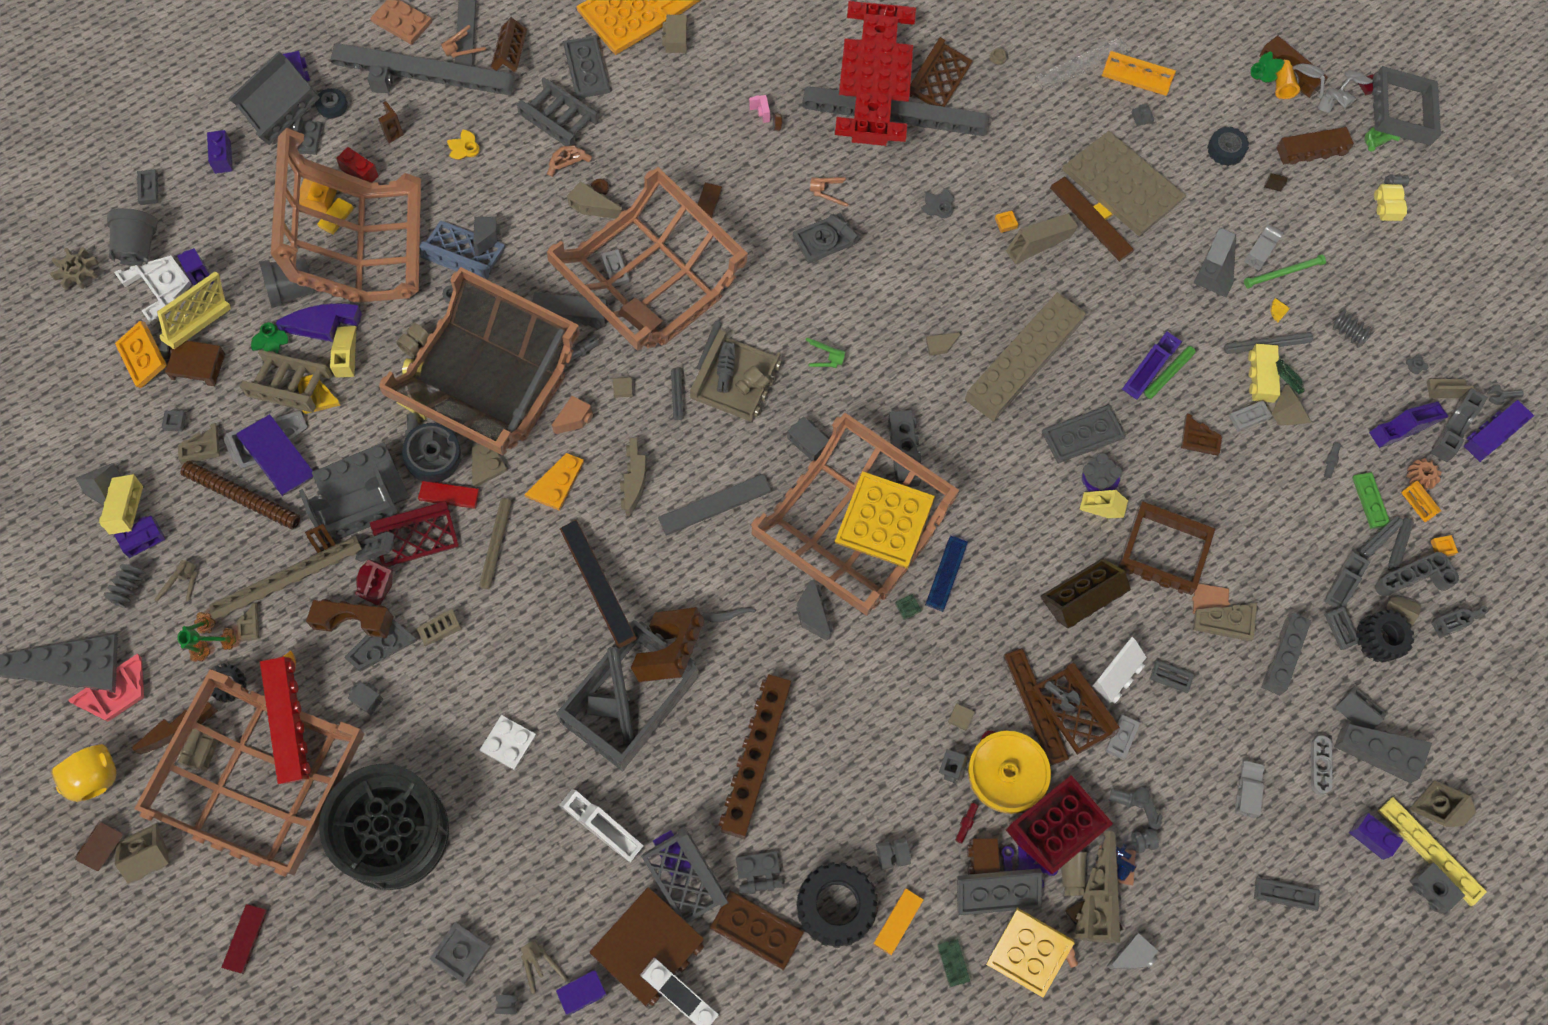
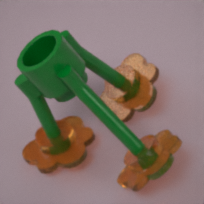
M203 612L197 613L194 625L183 626L177 636L181 648L189 649L191 654L190 660L193 662H202L210 654L211 650L206 641H220L223 650H232L233 644L236 643L234 630L229 628L223 630L221 637L200 636L199 633H211L212 628L216 625L210 613L205 614Z

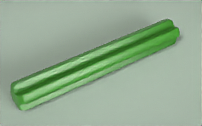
M1188 346L1145 390L1144 395L1148 399H1152L1196 353V350L1192 346Z

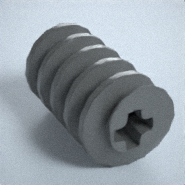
M1344 309L1333 322V330L1340 328V335L1346 332L1345 339L1352 337L1350 343L1353 344L1358 341L1357 348L1364 345L1374 332L1369 333L1371 327L1363 329L1364 322L1357 325L1359 318L1351 320L1352 313L1345 316L1347 310Z
M121 564L120 568L122 571L116 572L118 578L112 579L114 585L108 586L110 592H105L104 596L111 603L127 608L123 602L131 601L127 595L135 594L131 588H138L135 581H142L138 575L146 574V572L129 564Z

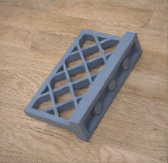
M440 220L427 241H422L419 247L421 258L455 271L462 267L488 280L489 272L504 251L505 244L497 242L492 246L498 248L497 251L489 253L486 250V254L475 256L474 247L471 243L474 241V233ZM442 228L450 230V233L441 235L440 231ZM464 235L466 239L457 241L455 236ZM453 238L454 242L444 244L443 239ZM440 240L442 244L439 246L432 245V242ZM469 243L470 248L460 250L459 245ZM456 246L458 251L450 252L447 249ZM473 253L474 257L466 258L463 255ZM489 259L490 262L488 265H485L479 261Z

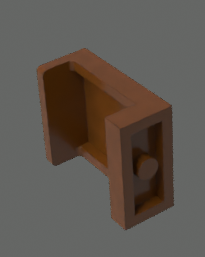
M185 341L176 349L171 348V356L169 362L166 363L165 372L171 380H175L176 377L205 381L208 386L215 387L225 352L219 345Z

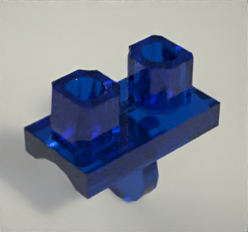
M1124 843L1121 848L1116 846L1117 878L1121 881H1125L1136 868V866L1121 858L1124 857L1130 860L1132 856L1125 851L1127 845Z

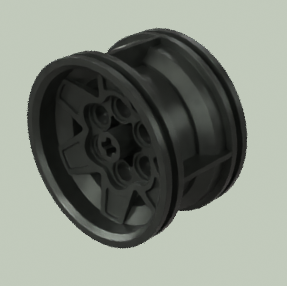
M375 764L355 770L344 777L332 789L321 811L319 834L327 857L341 872L370 888L398 890L421 881L438 865L448 844L449 820L440 798L419 776L401 766ZM385 791H400L402 793L395 799L390 800ZM364 802L365 814L353 816L358 807ZM382 804V810L375 814L373 812L374 807ZM403 805V811L395 815V808ZM420 807L422 808L424 819L416 817ZM364 822H369L368 829L361 832V825ZM406 824H411L410 832L404 834L402 831L403 827ZM350 840L361 842L357 855L352 850ZM372 841H377V847L369 851V844ZM393 842H398L397 850L390 852V845ZM416 844H419V845L417 846V848H416V849L414 850V852H413V851H412V846H413V845H416ZM384 859H386L390 865L386 867H378V865Z

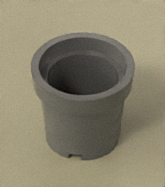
M128 208L110 210L107 213V226L110 228L109 258L114 262L115 259L121 260L120 264L128 266H142V262L147 264L152 237L156 233L158 220L153 215L140 210Z
M306 258L296 259L297 269L310 274ZM270 260L259 261L271 308L282 306L281 303L315 293L313 288L299 286L297 283L290 282L277 262H270Z

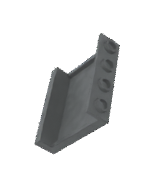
M278 51L228 99L239 108L257 131V136L270 145L320 97L289 59Z

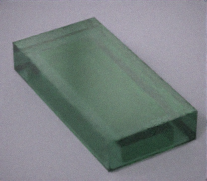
M1278 360L1276 362L1278 375L1298 394L1305 392L1302 378L1284 360Z
M958 939L938 944L937 948L949 988L971 982Z

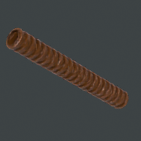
M192 461L185 462L181 467V476L191 479L228 499H232V501L242 504V506L250 510L252 509V511L260 515L262 514L264 517L273 519V521L281 525L283 524V526L291 530L296 528L300 522L299 514L279 506V504L269 501V499L259 496V494L251 490L249 491L247 488L239 486L222 476H218V474L208 471V469L198 466V464Z

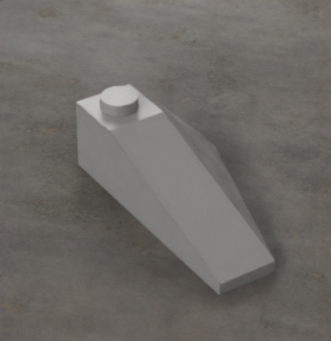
M301 411L274 418L290 441L308 428ZM245 428L228 432L224 438L231 458L240 469L257 464L236 436L237 432Z

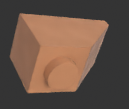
M571 396L553 422V432L560 434L583 428L586 423L588 424L592 420L593 412L591 405Z

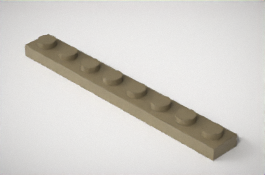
M355 535L210 604V615L214 620L219 617L223 618L236 609L246 607L250 602L261 600L271 592L280 591L292 582H299L311 573H318L328 565L337 564L341 559L357 554L362 550L357 536Z

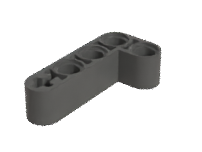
M1436 552L1385 575L1376 583L1375 589L1379 595L1389 596L1430 577L1437 589L1446 591L1458 583L1459 575L1448 557L1442 552Z

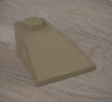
M1434 781L1410 807L1411 811L1445 827L1465 826L1476 813L1471 796L1437 781Z

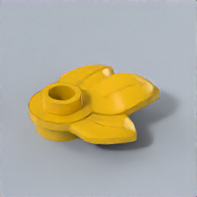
M463 129L461 139L447 140L448 146L452 150L449 157L453 159L474 157L480 151L478 143L475 142V136L470 131Z

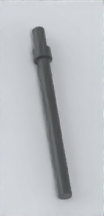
M558 329L519 407L515 408L512 414L514 416L507 428L508 430L515 431L520 420H523L526 414L525 410L566 332L563 329Z

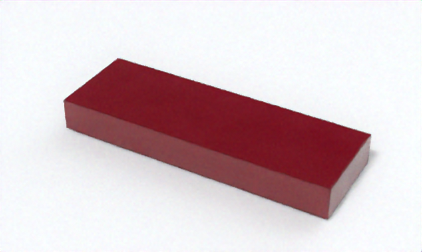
M248 904L245 905L221 968L244 974L268 910Z

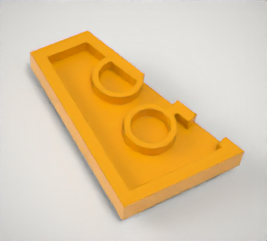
M566 453L524 494L525 497L560 511L584 460Z

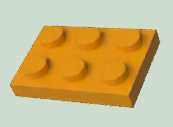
M139 321L115 342L136 387L142 388L167 366L146 322Z

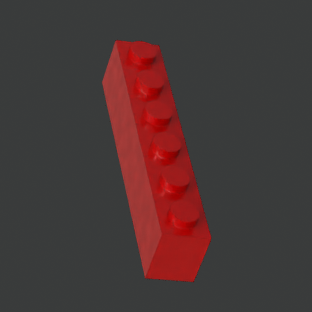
M284 656L260 661L277 784H289L308 780L311 769L306 759L308 749L303 739L305 729L300 719L302 709L297 699L298 684L294 679L295 664L291 658Z

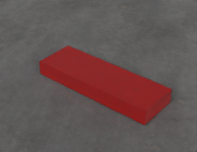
M422 481L418 499L419 501L431 503L446 501L448 505L476 509L480 491L476 488Z

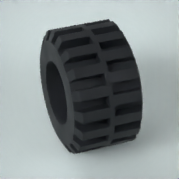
M1382 610L1362 619L1360 621L1361 625L1357 627L1359 632L1356 633V637L1360 640L1357 641L1358 646L1361 645V651L1363 653L1366 652V656L1369 659L1373 658L1375 662L1385 663L1401 658L1408 654V651L1412 649L1411 644L1414 643L1412 638L1414 631L1410 629L1412 627L1411 624L1406 622L1407 618L1405 616L1401 617V613L1394 612L1393 610ZM1382 629L1388 635L1389 644L1384 640L1382 636Z

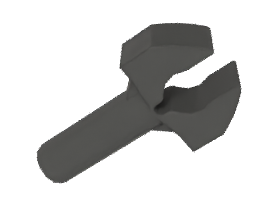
M1500 385L1493 386L1487 392V394L1494 393L1499 395V397H1491L1489 399L1495 405H1502L1505 402V398H1521L1524 395L1522 390L1503 391Z
M1051 681L1045 684V688L1061 699L1060 708L1064 711L1075 710V707L1069 704L1068 700H1072L1079 706L1080 698L1074 690L1071 693H1065Z

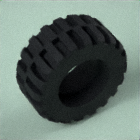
M831 862L828 865L817 867L815 871L807 875L797 896L796 909L799 922H801L803 930L811 936L810 938L814 941H819L821 945L840 948V946H850L858 942L868 933L878 913V896L875 894L873 883L869 882L868 876L864 872L861 873L857 867H850L847 863L840 862V864H835ZM828 886H845L856 898V913L849 922L843 925H832L826 922L818 912V897Z

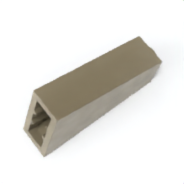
M1069 213L1021 228L1006 252L1016 265L1070 238L1078 226Z

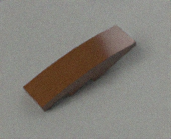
M207 702L197 723L203 724L218 710L210 702ZM187 710L183 711L171 723L163 719L131 748L142 755L169 744Z

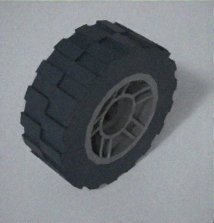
M1219 128L1213 133L1207 146L1208 154H1210L1211 159L1220 165H1236L1243 160L1248 151V138L1237 128Z

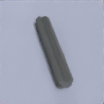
M673 368L671 369L674 420H683L681 370Z
M1398 516L1393 517L1359 550L1360 556L1368 559L1403 525V519Z
M1403 519V525L1399 529L1388 563V567L1397 570L1400 568L1414 524L1412 519Z

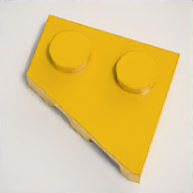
M313 374L301 378L298 384L299 394L304 393ZM319 380L311 395L312 401L316 405L314 412L340 406L338 399ZM302 410L304 414L312 413Z

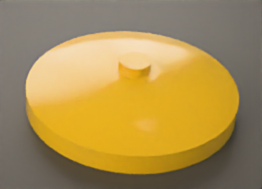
M1000 731L985 737L975 747L968 764V777L972 790L982 803L995 811L1013 814L1030 809L1044 797L1050 784L1051 769L1046 753L1035 740L1023 733Z

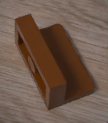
M385 101L383 105L386 114L378 118L384 137L390 144L404 134L397 114Z
M99 820L74 859L95 871H99L123 834Z

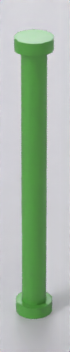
M1321 254L1317 258L1254 278L1248 277L1244 279V284L1249 289L1258 283L1315 265H1324L1326 258Z

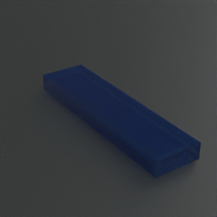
M950 535L925 606L944 612L968 541Z

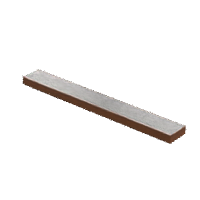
M574 520L559 528L618 648L620 649L636 640L637 638L578 521Z

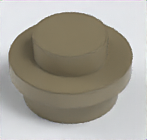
M996 48L990 53L989 58L993 64L1001 65L1006 61L1007 56L1003 49Z

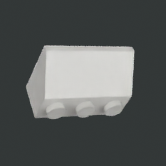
M1133 637L1124 645L1092 686L1094 692L1106 706L1111 702L1115 704L1122 696L1120 693L1123 687L1127 689L1133 682L1132 675L1134 673L1139 674L1145 666L1143 661L1146 659V656Z

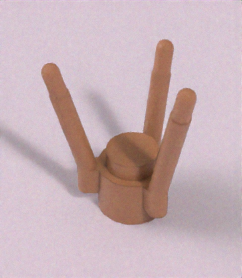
M470 25L441 44L446 56L451 55L452 58L484 51L486 47L456 52L458 50L456 42L468 35L466 31L471 28Z
M845 177L811 178L810 192H814V196L825 198L846 207L848 206V203L821 193V191H825L826 184L843 183L846 180Z

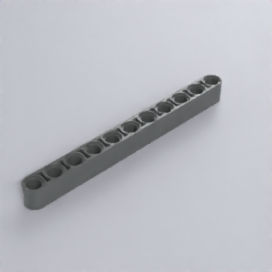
M339 43L334 44L330 62L338 66L366 71L370 70V66L388 67L390 74L395 76L504 95H511L515 76L507 72Z
M807 87L804 90L802 107L808 110L854 117L856 97L839 95L837 90ZM891 100L890 122L906 123L912 126L977 136L987 134L989 116L985 113Z

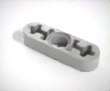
M1318 736L1311 742V788L1318 795H1324L1332 789V742L1326 736ZM1322 741V744L1326 747L1322 749V755L1317 756L1321 753V747L1317 746V744ZM1318 760L1325 762V771L1318 769L1316 765ZM1326 774V776L1322 777V784L1326 785V787L1321 790V786H1318L1317 783L1321 781V775Z

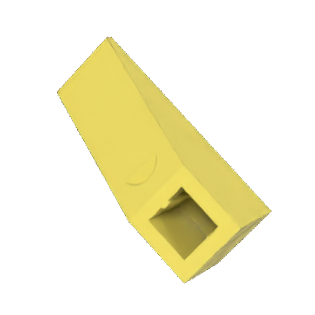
M356 326L337 327L330 360V368L336 378L354 377Z

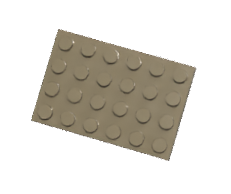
M1110 131L1103 134L1062 168V171L1139 237L1186 197L1184 193Z

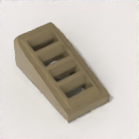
M452 609L417 628L424 646L462 630ZM450 619L452 625L449 626L446 620ZM442 622H443L444 627H445L444 630H442L441 627H440V625H439V624L442 623ZM433 626H436L438 631L437 634H434V631L432 629ZM424 630H429L430 638H427Z

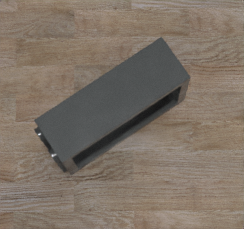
M633 620L630 626L637 639L619 649L620 660L624 659L636 643L642 644L651 652L662 650L669 645L665 643V639L661 635L651 633L649 631L650 628L641 621L638 623ZM608 652L557 711L556 715L562 725L623 771L698 679L697 663L693 659H689L687 668L682 676V681L623 753L618 752L575 718L588 702L589 694H595L610 676L611 669Z

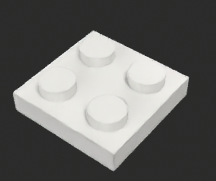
M501 715L480 748V751L516 771L537 735Z

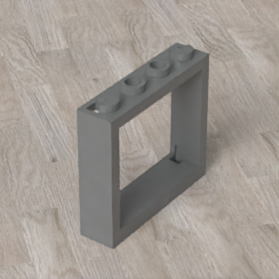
M1382 66L1375 72L1372 91L1375 131L1431 146L1441 136L1438 81ZM1388 84L1422 93L1424 126L1389 117Z

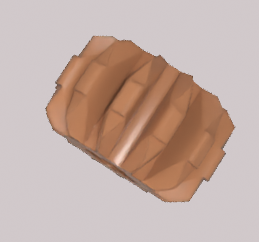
M1426 458L1415 460L1407 469L1406 477L1411 479L1409 484L1418 481L1425 490L1433 489L1441 480L1439 476L1442 472L1437 470L1439 465L1434 466L1433 460L1427 462Z

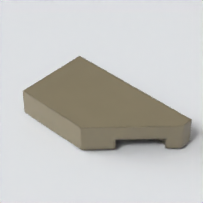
M960 333L927 336L926 343L929 356L948 353L952 345L958 340Z
M253 603L246 614L242 615L237 621V640L239 642L259 639L257 603Z

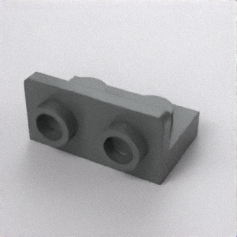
M300 116L293 123V130L304 134V141L298 146V152L300 154L317 155L322 124L321 122L303 121Z

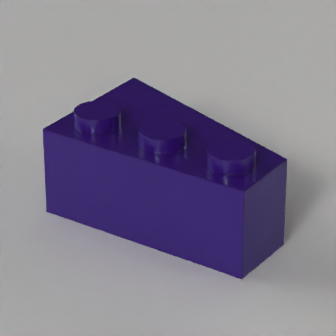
M1516 400L1504 412L1499 410L1492 416L1491 419L1493 421L1491 423L1486 421L1480 426L1479 429L1481 431L1479 433L1474 431L1466 439L1469 442L1464 447L1481 462L1533 418L1534 415L1520 401Z

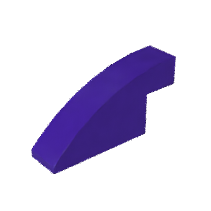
M323 304L307 307L278 319L276 325L279 330L288 334L333 342L340 323L358 326L362 312L358 305Z
M1166 331L1158 344L1152 347L1122 390L1138 400L1182 344V341Z
M1434 402L1407 409L1391 422L1380 424L1369 433L1378 447L1381 448L1423 431L1449 416L1439 402Z

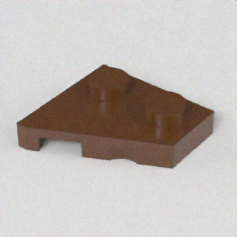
M1187 413L1184 420L1181 448L1218 456L1220 454L1222 436L1210 430L1204 423H1198L1192 419L1191 414Z

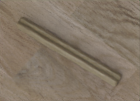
M502 498L500 500L479 584L480 588L490 589L511 507L510 499Z

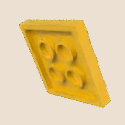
M1016 908L986 965L1044 998L1074 945V940L1021 909Z

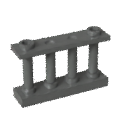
M543 77L541 79L543 90L530 103L520 100L517 103L518 113L563 145L576 146L574 135L588 121L596 125L598 123L597 112L592 107H587L559 88L553 81ZM549 94L556 98L544 112H539L535 109ZM562 103L570 107L557 121H552L548 118ZM575 112L583 116L570 130H565L561 127Z

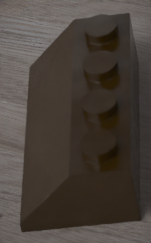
M1102 558L1040 597L1057 622L1068 629L1086 617L1091 616L1099 609L1106 607L1117 598L1122 597L1131 588L1126 572Z

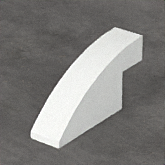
M572 789L559 804L574 819L627 861L631 862L643 847L638 840L601 808L591 804L576 790Z

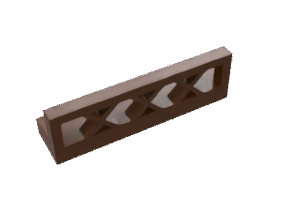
M512 17L500 29L491 63V68L495 71L503 64L513 72L518 69L527 28Z

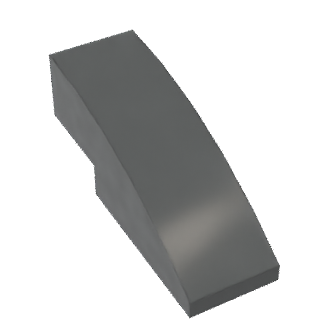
M1354 552L1349 553L1324 602L1336 609L1342 606L1345 607L1362 580L1361 577L1369 566L1370 561Z

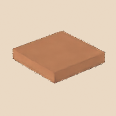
M636 298L619 310V314L639 331L647 326L653 332L663 322Z

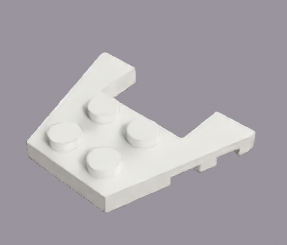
M172 256L150 261L147 265L140 267L135 265L130 267L129 270L114 272L124 287L143 278L157 297V302L142 310L152 326L159 321L157 311L182 295L192 285Z

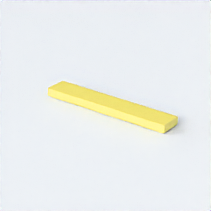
M1391 797L1378 810L1384 819L1429 864L1434 862L1465 894L1463 899L1470 906H1474L1487 892L1394 797Z

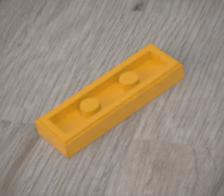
M905 889L873 944L889 955H892L922 904L923 899Z

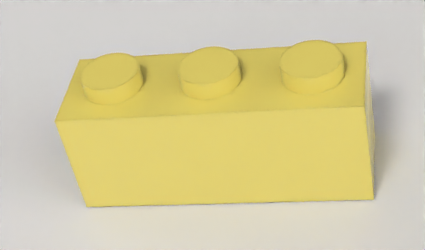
M1256 344L1249 351L1248 360L1251 361L1249 377L1252 378L1249 393L1252 394V401L1275 403L1280 396L1278 346Z
M134 474L111 479L102 515L99 519L100 525L109 535L132 531L143 489L142 484Z

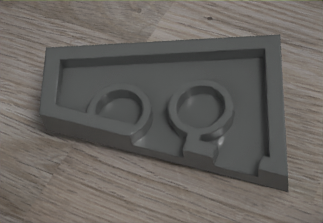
M393 619L387 638L366 635L344 658L361 672L417 640Z

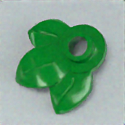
M1268 52L1262 55L1259 62L1251 67V76L1256 80L1261 79L1265 83L1273 82L1277 79L1276 73L1282 69L1284 60L1273 59V53Z
M264 323L260 327L259 333L253 336L251 349L252 351L263 349L266 352L273 351L278 354L280 345L288 344V336L284 331L278 330L275 324Z

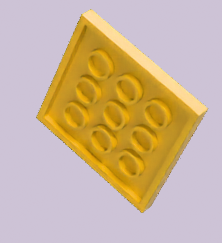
M862 471L836 536L835 543L908 569L935 496Z

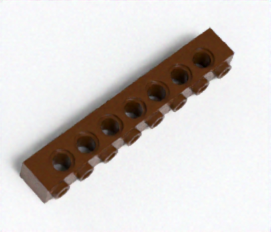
M768 674L767 680H762L760 691H763L761 699L757 698L754 707L757 713L755 717L750 719L748 726L751 729L750 736H745L742 748L746 749L744 755L739 756L736 766L740 769L738 775H733L731 787H734L732 795H727L725 806L728 807L726 815L722 814L718 826L722 827L721 833L744 840L746 838L791 687V680ZM774 694L778 699L775 702H770L766 697ZM769 713L772 718L769 721H764L761 715ZM758 732L765 733L766 738L764 740H758L756 739L755 734ZM752 751H757L761 756L754 760L750 758L749 754ZM751 770L755 776L752 779H746L743 773ZM740 790H746L749 796L741 799L737 793ZM733 810H741L743 816L739 819L733 818L731 815Z

